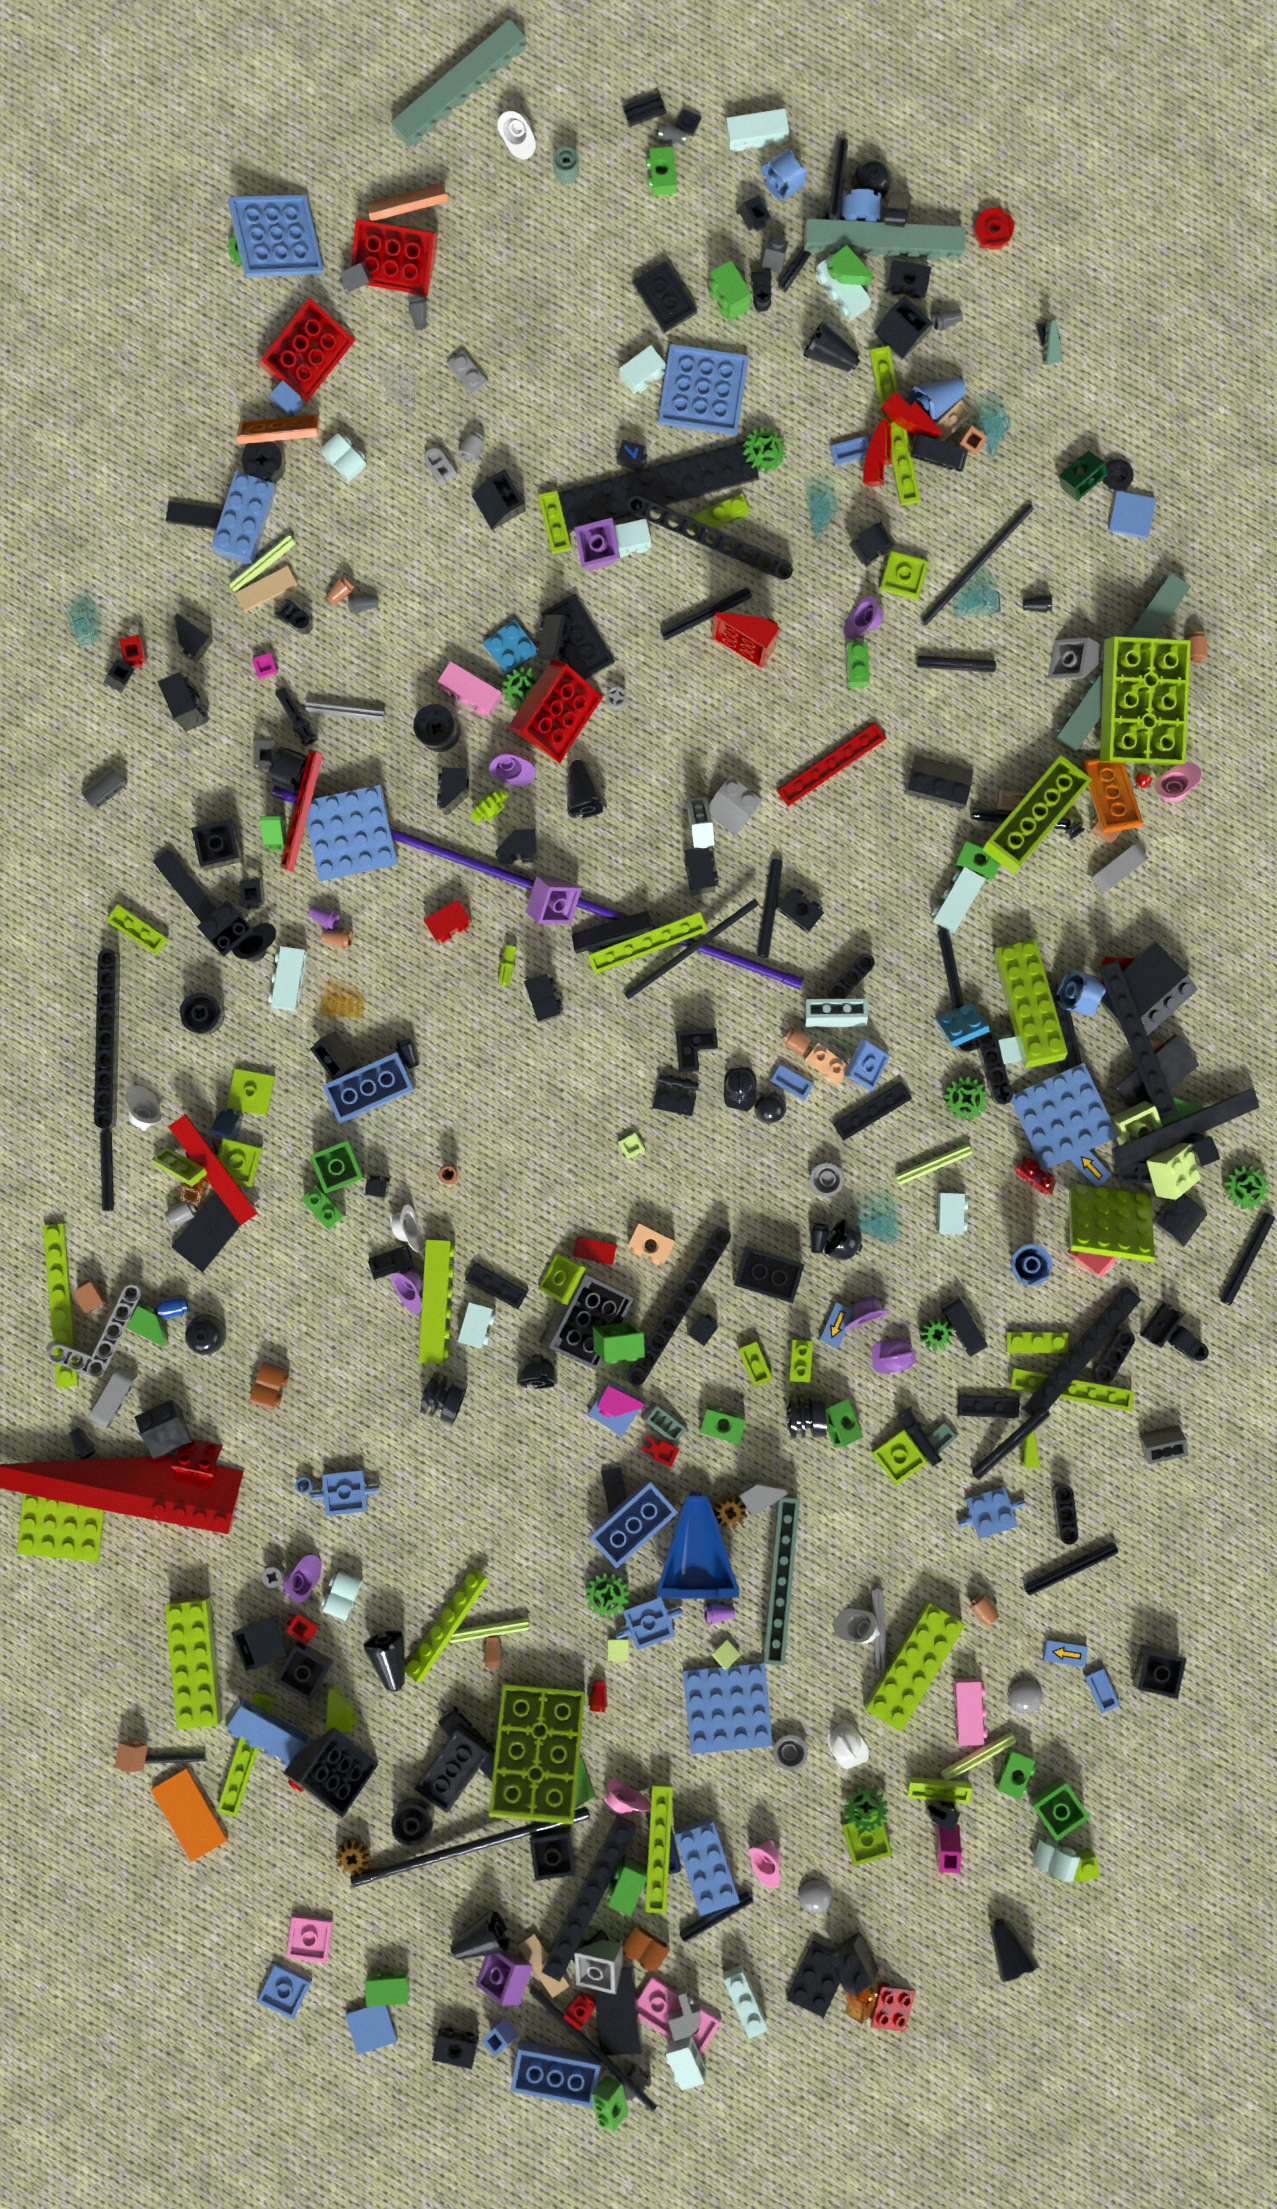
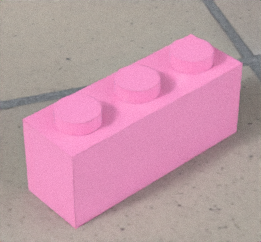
M451 661L438 680V684L441 687L440 690L449 696L452 693L457 696V700L465 706L470 704L475 707L474 711L481 716L486 714L491 717L503 697L501 691Z
M979 1678L954 1679L956 1741L959 1746L984 1745V1738H987L986 1725H983V1717H986L985 1704L982 1705V1696H985V1686L981 1684Z

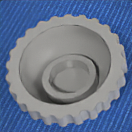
M833 1163L818 1164L811 1171L812 1174L809 1179L811 1188L818 1195L826 1197L836 1195L844 1185L843 1171Z
M1018 1679L1009 1688V1704L1018 1713H1033L1042 1704V1689L1032 1679Z
M793 1734L779 1738L775 1742L774 1750L772 1751L776 1764L788 1771H794L802 1767L806 1763L805 1760H807L808 1755L805 1741Z
M817 1878L803 1883L798 1891V1901L802 1909H805L810 1914H821V1912L824 1913L825 1910H828L833 1898V1892L831 1887L828 1886L829 1884Z

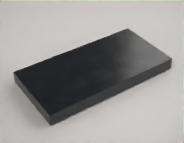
M575 593L540 613L543 620H545V615H565L572 623L565 657L571 668L584 680L615 663Z
M1177 1034L1171 1036L1154 1051L1169 1091L1199 1066ZM1135 1067L1114 1085V1088L1129 1108L1143 1101L1152 1104L1138 1067Z
M215 1192L171 1248L201 1272H204L242 1225L239 1224L217 1192Z
M458 1725L414 1789L448 1814L492 1749Z
M621 1967L616 1994L594 1989L600 2050L606 2056L633 2055L643 2052L633 1967Z

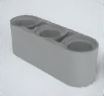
M1135 843L1094 875L1091 880L1104 894L1149 857Z
M119 1367L97 1401L89 1419L107 1429L113 1422L111 1419L116 1417L123 1405L121 1402L125 1401L133 1387L132 1383L136 1382L137 1377Z

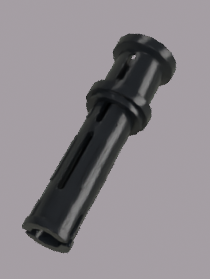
M286 687L277 690L275 695L292 721L293 730L301 738L302 746L305 747L318 739L317 734H314L311 730L309 721L302 717Z
M912 1407L896 1416L897 1419L902 1421L906 1427V1432L913 1436L931 1466L933 1467L943 1461L921 1428L922 1422L917 1420L912 1412Z

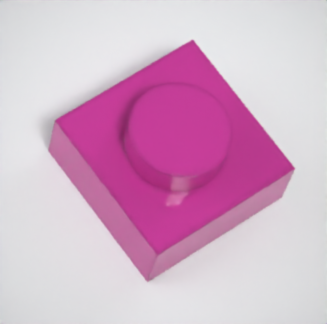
M271 652L252 658L259 679L278 673Z

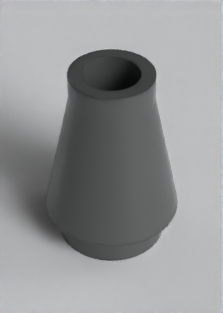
M667 122L664 124L660 123L656 140H660L661 143L684 144L687 131H683Z
M415 298L409 300L408 309L415 330L427 329V303H425V299Z
M960 309L936 311L931 317L932 326L936 331H943L963 320Z
M358 594L348 596L349 612L358 614L378 608L377 597Z

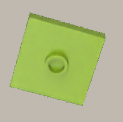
M891 550L879 590L918 601L929 561Z
M234 1069L227 1108L268 1116L275 1076Z
M223 1137L217 1157L236 1183L252 1187L263 1148Z
M556 1252L538 1289L568 1305L586 1268Z
M905 1428L871 1451L895 1485H898L929 1462Z
M873 1817L869 1822H873L877 1817ZM881 1821V1829L876 1826L874 1827V1833L867 1829L866 1834L863 1833V1828L855 1831V1824L849 1826V1822L841 1824L853 1867L893 1855L884 1822Z

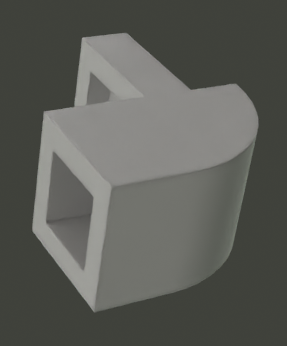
M686 1986L678 1988V1998L682 2009L668 2013V2023L674 2041L694 2034L701 2021L700 2004H694L692 1993H687Z

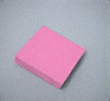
M292 1914L286 1958L327 1963L333 1919Z

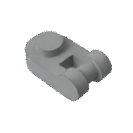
M432 448L425 453L424 460L426 466L441 487L446 484L445 481L458 476L441 450ZM445 467L447 471L440 474L438 470Z

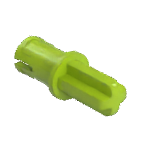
M505 945L502 962L499 963L501 969L498 984L509 986L512 970L515 968L514 960L517 947Z

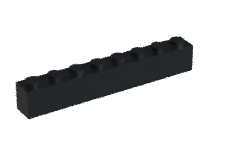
M617 1814L542 1965V1973L559 1982L561 1981L636 1830V1824Z

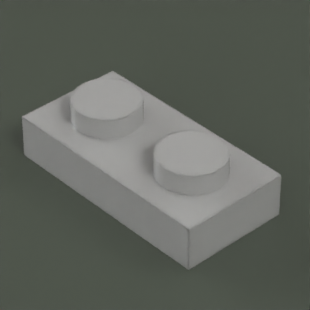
M463 351L447 362L448 367L471 395H474L488 384L484 376Z

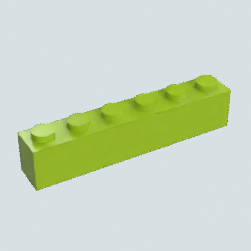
M426 1240L418 1363L444 1364L445 1359H449V1347H446V1339H450V1327H447V1318L451 1319L452 1306H448V1300L453 1296V1286H449L450 1278L454 1277V1266L451 1265V1257H455V1245H452V1241Z

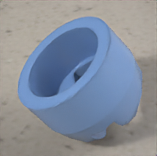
M300 1477L295 1483V1488L299 1493L307 1494L312 1490L313 1483L307 1477ZM309 1482V1486L304 1489L300 1488Z

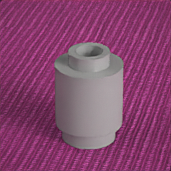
M475 431L467 434L458 452L461 456L460 458L466 463L476 462L485 445V438Z
M184 1199L169 1207L168 1211L165 1212V1216L171 1226H179L194 1218L197 1209L192 1201Z

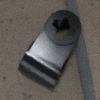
M771 270L751 271L754 308L759 312H766L771 307Z
M285 598V603L278 611L274 612V615L298 633H310L313 629V623L308 614L290 599ZM301 620H307L304 626H298Z
M1181 1325L1167 1341L1191 1360L1203 1361L1209 1355L1208 1347ZM1195 1348H1200V1350H1199V1352L1201 1353L1200 1356H1199V1355H1195V1354H1196V1352L1194 1351Z

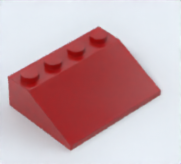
M358 218L355 222L351 267L365 261L373 279L372 282L366 284L368 286L428 296L439 232Z
M307 298L302 301L257 359L256 363L278 382L284 381L301 399L308 402L355 342V339L311 298Z
M716 612L714 615L712 638L763 669L776 648L780 627H778L777 622L770 618L765 619L759 616Z
M552 659L509 724V727L560 764L603 696L566 663Z

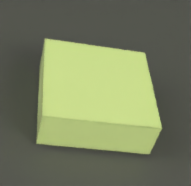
M636 1132L618 1141L627 1159L645 1150Z
M628 1638L608 1639V1661H629Z
M725 1640L711 1653L724 1670L728 1669L740 1656L728 1640Z

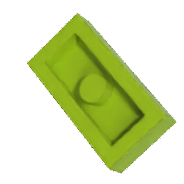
M757 1341L738 1349L753 1387L772 1380Z

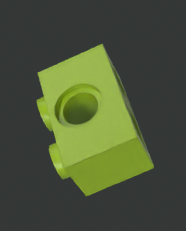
M791 1339L789 1381L810 1382L812 1340Z

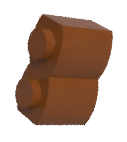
M266 1362L262 1363L249 1402L270 1410L275 1409V1406L279 1407L283 1397L280 1394L281 1389L286 1387L289 1380L288 1370Z
M636 1923L622 1943L623 1954L631 1960L634 1958L641 1962L640 1965L647 1971L653 1970L657 1972L670 1951V1946Z

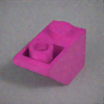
M955 1824L952 1832L938 1825L936 1862L938 1870L944 1873H961L960 1825Z

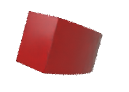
M897 392L891 395L880 408L890 420L914 435H923L937 439L942 433V430L916 402L909 406Z
M881 419L867 450L863 470V483L868 487L883 486L884 465L892 464L891 423L886 419Z

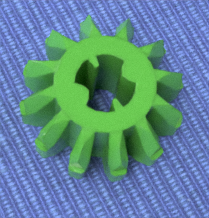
M936 1317L934 1323L933 1319L929 1318L930 1326L925 1323L922 1324L926 1331L921 1330L919 1334L926 1335V1337L920 1339L922 1343L927 1342L925 1348L929 1349L933 1345V1351L937 1352L938 1345L942 1351L945 1350L944 1343L951 1346L952 1343L947 1339L948 1337L954 1338L953 1334H948L949 1331L953 1330V1327H946L948 1324L947 1320L941 1323V1318ZM935 1329H937V1331H941L938 1340L937 1338L932 1337V1335L935 1334Z

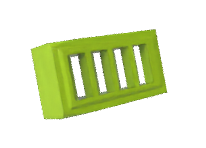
M1033 1431L1023 1440L1020 1464L1027 1468L1040 1469L1036 1438Z

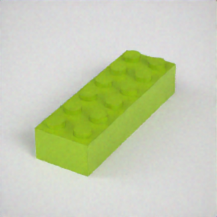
M1060 755L987 841L983 851L1015 875L1086 790L1092 779Z
M1036 939L997 947L994 953V960L1024 1069L1064 1060L1068 1052Z
M201 1597L169 1601L165 1604L177 1730L219 1725L223 1718L211 1598Z
M926 1600L887 1665V1670H884L864 1704L866 1711L902 1732L965 1627L963 1621L931 1601Z

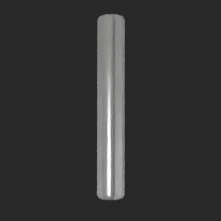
M309 700L305 706L306 711L310 713L384 721L385 711L383 709Z
M877 1587L871 1589L872 1612L876 1617L878 1631L880 1632V1636H876L874 1639L875 1662L877 1670H887L883 1590Z

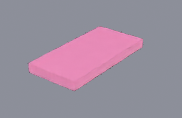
M651 1974L637 1997L639 2019L674 2040L668 2023V2013L682 2009L678 1998V1991ZM700 2006L701 2021L696 2032L692 2034V2038L701 2055L720 2025L721 2019Z

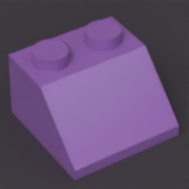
M613 518L574 528L582 568L592 571L608 567L620 559Z
M537 876L526 913L540 924H571L582 887L554 876Z
M508 1951L487 1955L476 1986L501 2006L520 2005L533 1965L522 1956Z

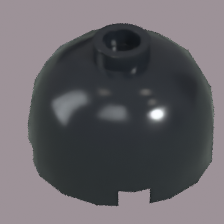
M868 159L861 162L855 169L852 177L853 190L869 189L873 190L874 195L877 196L879 192L881 200L889 193L892 184L891 172L888 166L877 159Z
M844 1219L838 1221L832 1231L836 1232L832 1236L831 1242L826 1241L824 1252L836 1260H848L861 1252L863 1247L861 1244L862 1234L859 1228L852 1222Z
M209 1314L199 1315L192 1319L184 1333L188 1348L200 1355H211L219 1351L227 1337L226 1328L217 1317Z
M541 1354L531 1355V1358L524 1360L518 1368L517 1385L527 1388V1385L537 1386L535 1389H547L554 1387L558 1383L555 1365L549 1359L543 1358Z

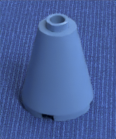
M958 377L916 385L909 391V404L911 406L916 402L935 421L965 395L966 385Z
M1036 1244L1021 1246L1015 1251L1011 1259V1270L1014 1277L1025 1285L1034 1286L1043 1283L1050 1276L1053 1266L1051 1255L1046 1249Z

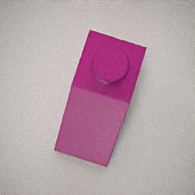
M608 1384L597 1408L600 1409L599 1413L610 1418L611 1415L616 1417L643 1408L645 1402Z

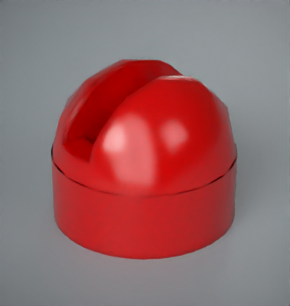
M1138 772L1135 777V784L1137 787L1141 786L1142 789L1147 788L1153 778Z

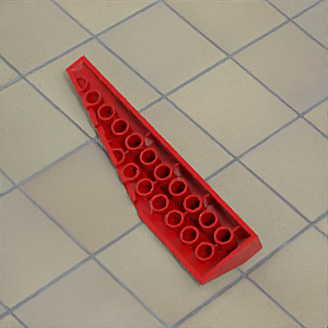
M165 1455L157 1459H153L152 1456L4 1463L0 1464V1488L89 1508L229 1534L232 1529L244 1471L215 1465L213 1478L206 1479L205 1477H200L199 1473L196 1477L194 1472L191 1475H188V1472L187 1474L177 1473L171 1467L175 1457Z

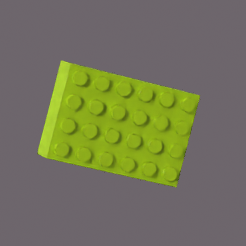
M1111 637L1105 639L1100 762L1156 765L1185 764L1191 640Z
M503 1685L489 1809L490 1817L574 1824L585 1692Z

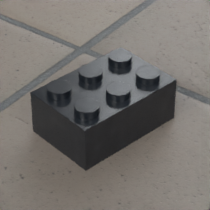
M181 672L157 681L173 719L185 732L208 723L206 719L208 712L204 704L202 705L201 701L198 700L201 697L199 691L192 681L189 680L188 676L184 677Z
M745 1246L733 1285L793 1303L805 1264Z

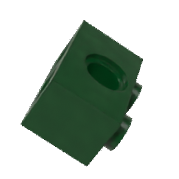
M1088 450L1059 475L1062 490L1078 501L1107 476L1105 462Z

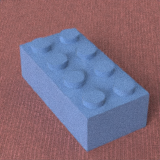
M235 471L211 545L214 554L248 565L254 563L276 494L274 483Z
M397 1052L322 1086L335 1116L341 1124L416 1091L401 1056Z
M648 1478L588 1532V1536L609 1561L618 1568L672 1519L678 1511Z
M240 1696L237 1697L225 1716L228 1733L237 1738L240 1735L246 1739L245 1742L254 1748L257 1746L264 1749L263 1752L272 1758L277 1756L282 1759L281 1762L288 1766L297 1753L311 1744L307 1734Z
M712 1816L675 1828L674 1836L700 1916L740 1903L714 1817Z
M520 2040L510 2092L593 2108L591 2093L597 2087L601 2062L593 2054Z

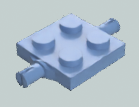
M364 1470L322 1474V1491L310 1492L309 1496H311L310 1501L322 1499L325 1505L326 1516L367 1512L368 1494H380V1486H367Z
M1003 1486L965 1499L968 1507V1516L957 1519L959 1527L971 1524L976 1530L978 1539L1017 1527L1014 1509L1026 1506L1023 1498L1011 1501Z
M657 1597L629 1607L623 1611L626 1627L615 1631L617 1639L629 1635L634 1641L636 1650L675 1636L672 1619L683 1615L681 1607L669 1611L665 1607L662 1598Z

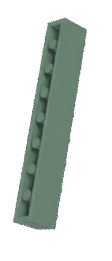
M510 19L507 20L391 121L393 132L408 148L412 145H417L425 133L432 132L440 120L447 119L455 107L462 106L471 93H477L486 80H492L501 67H507L515 55L523 53L526 47L525 35Z
M807 219L804 226V251L834 254L848 245L855 255L868 254L869 256L888 255L889 257L908 256V258L927 257L928 259L947 258L948 260H957L962 257L965 251V227L905 224V227L902 228L884 225L881 222Z
M785 1495L777 1501L763 1649L764 1664L785 1666L800 1505L798 1496Z

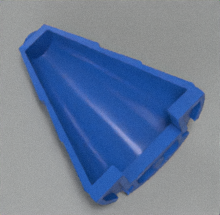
M691 1492L690 1496L685 1497L673 1530L675 1534L666 1555L667 1559L657 1586V1598H738L739 1586L728 1559L729 1555L719 1533L720 1527L708 1496H702L701 1492Z

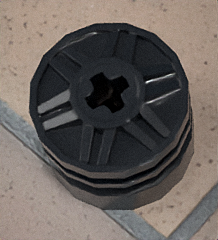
M439 704L427 705L421 708L414 718V733L427 749L434 752H445L457 744L460 737V725L446 707ZM435 728H441L442 732L436 733Z
M435 1372L424 1389L420 1413L426 1414L430 1406L432 1407L430 1417H433L437 1410H441L440 1420L453 1425L462 1405L468 1384L455 1379L451 1386L448 1387V1376H444L441 1383H438L440 1373Z
M810 1394L808 1404L804 1403L802 1395H798V1404H795L794 1395H788L786 1422L791 1439L797 1438V1429H800L801 1438H805L806 1428H810L812 1437H826L827 1418L824 1394Z

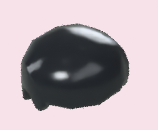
M774 1092L760 1096L754 1105L756 1117L759 1121L767 1124L778 1122L787 1111L786 1101L782 1095Z

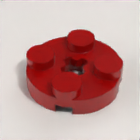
M997 207L985 209L976 219L974 236L982 248L996 250L1010 242L1014 232V221L1009 214L1007 215L1005 212H1002L1003 209ZM991 225H994L995 228H999V230H997L995 233L990 231L989 229L991 228Z

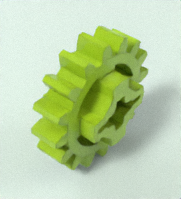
M502 788L497 792L491 791L483 795L474 804L476 809L470 815L471 819L476 824L482 820L488 821L493 819L505 808L503 803L509 797L508 793Z

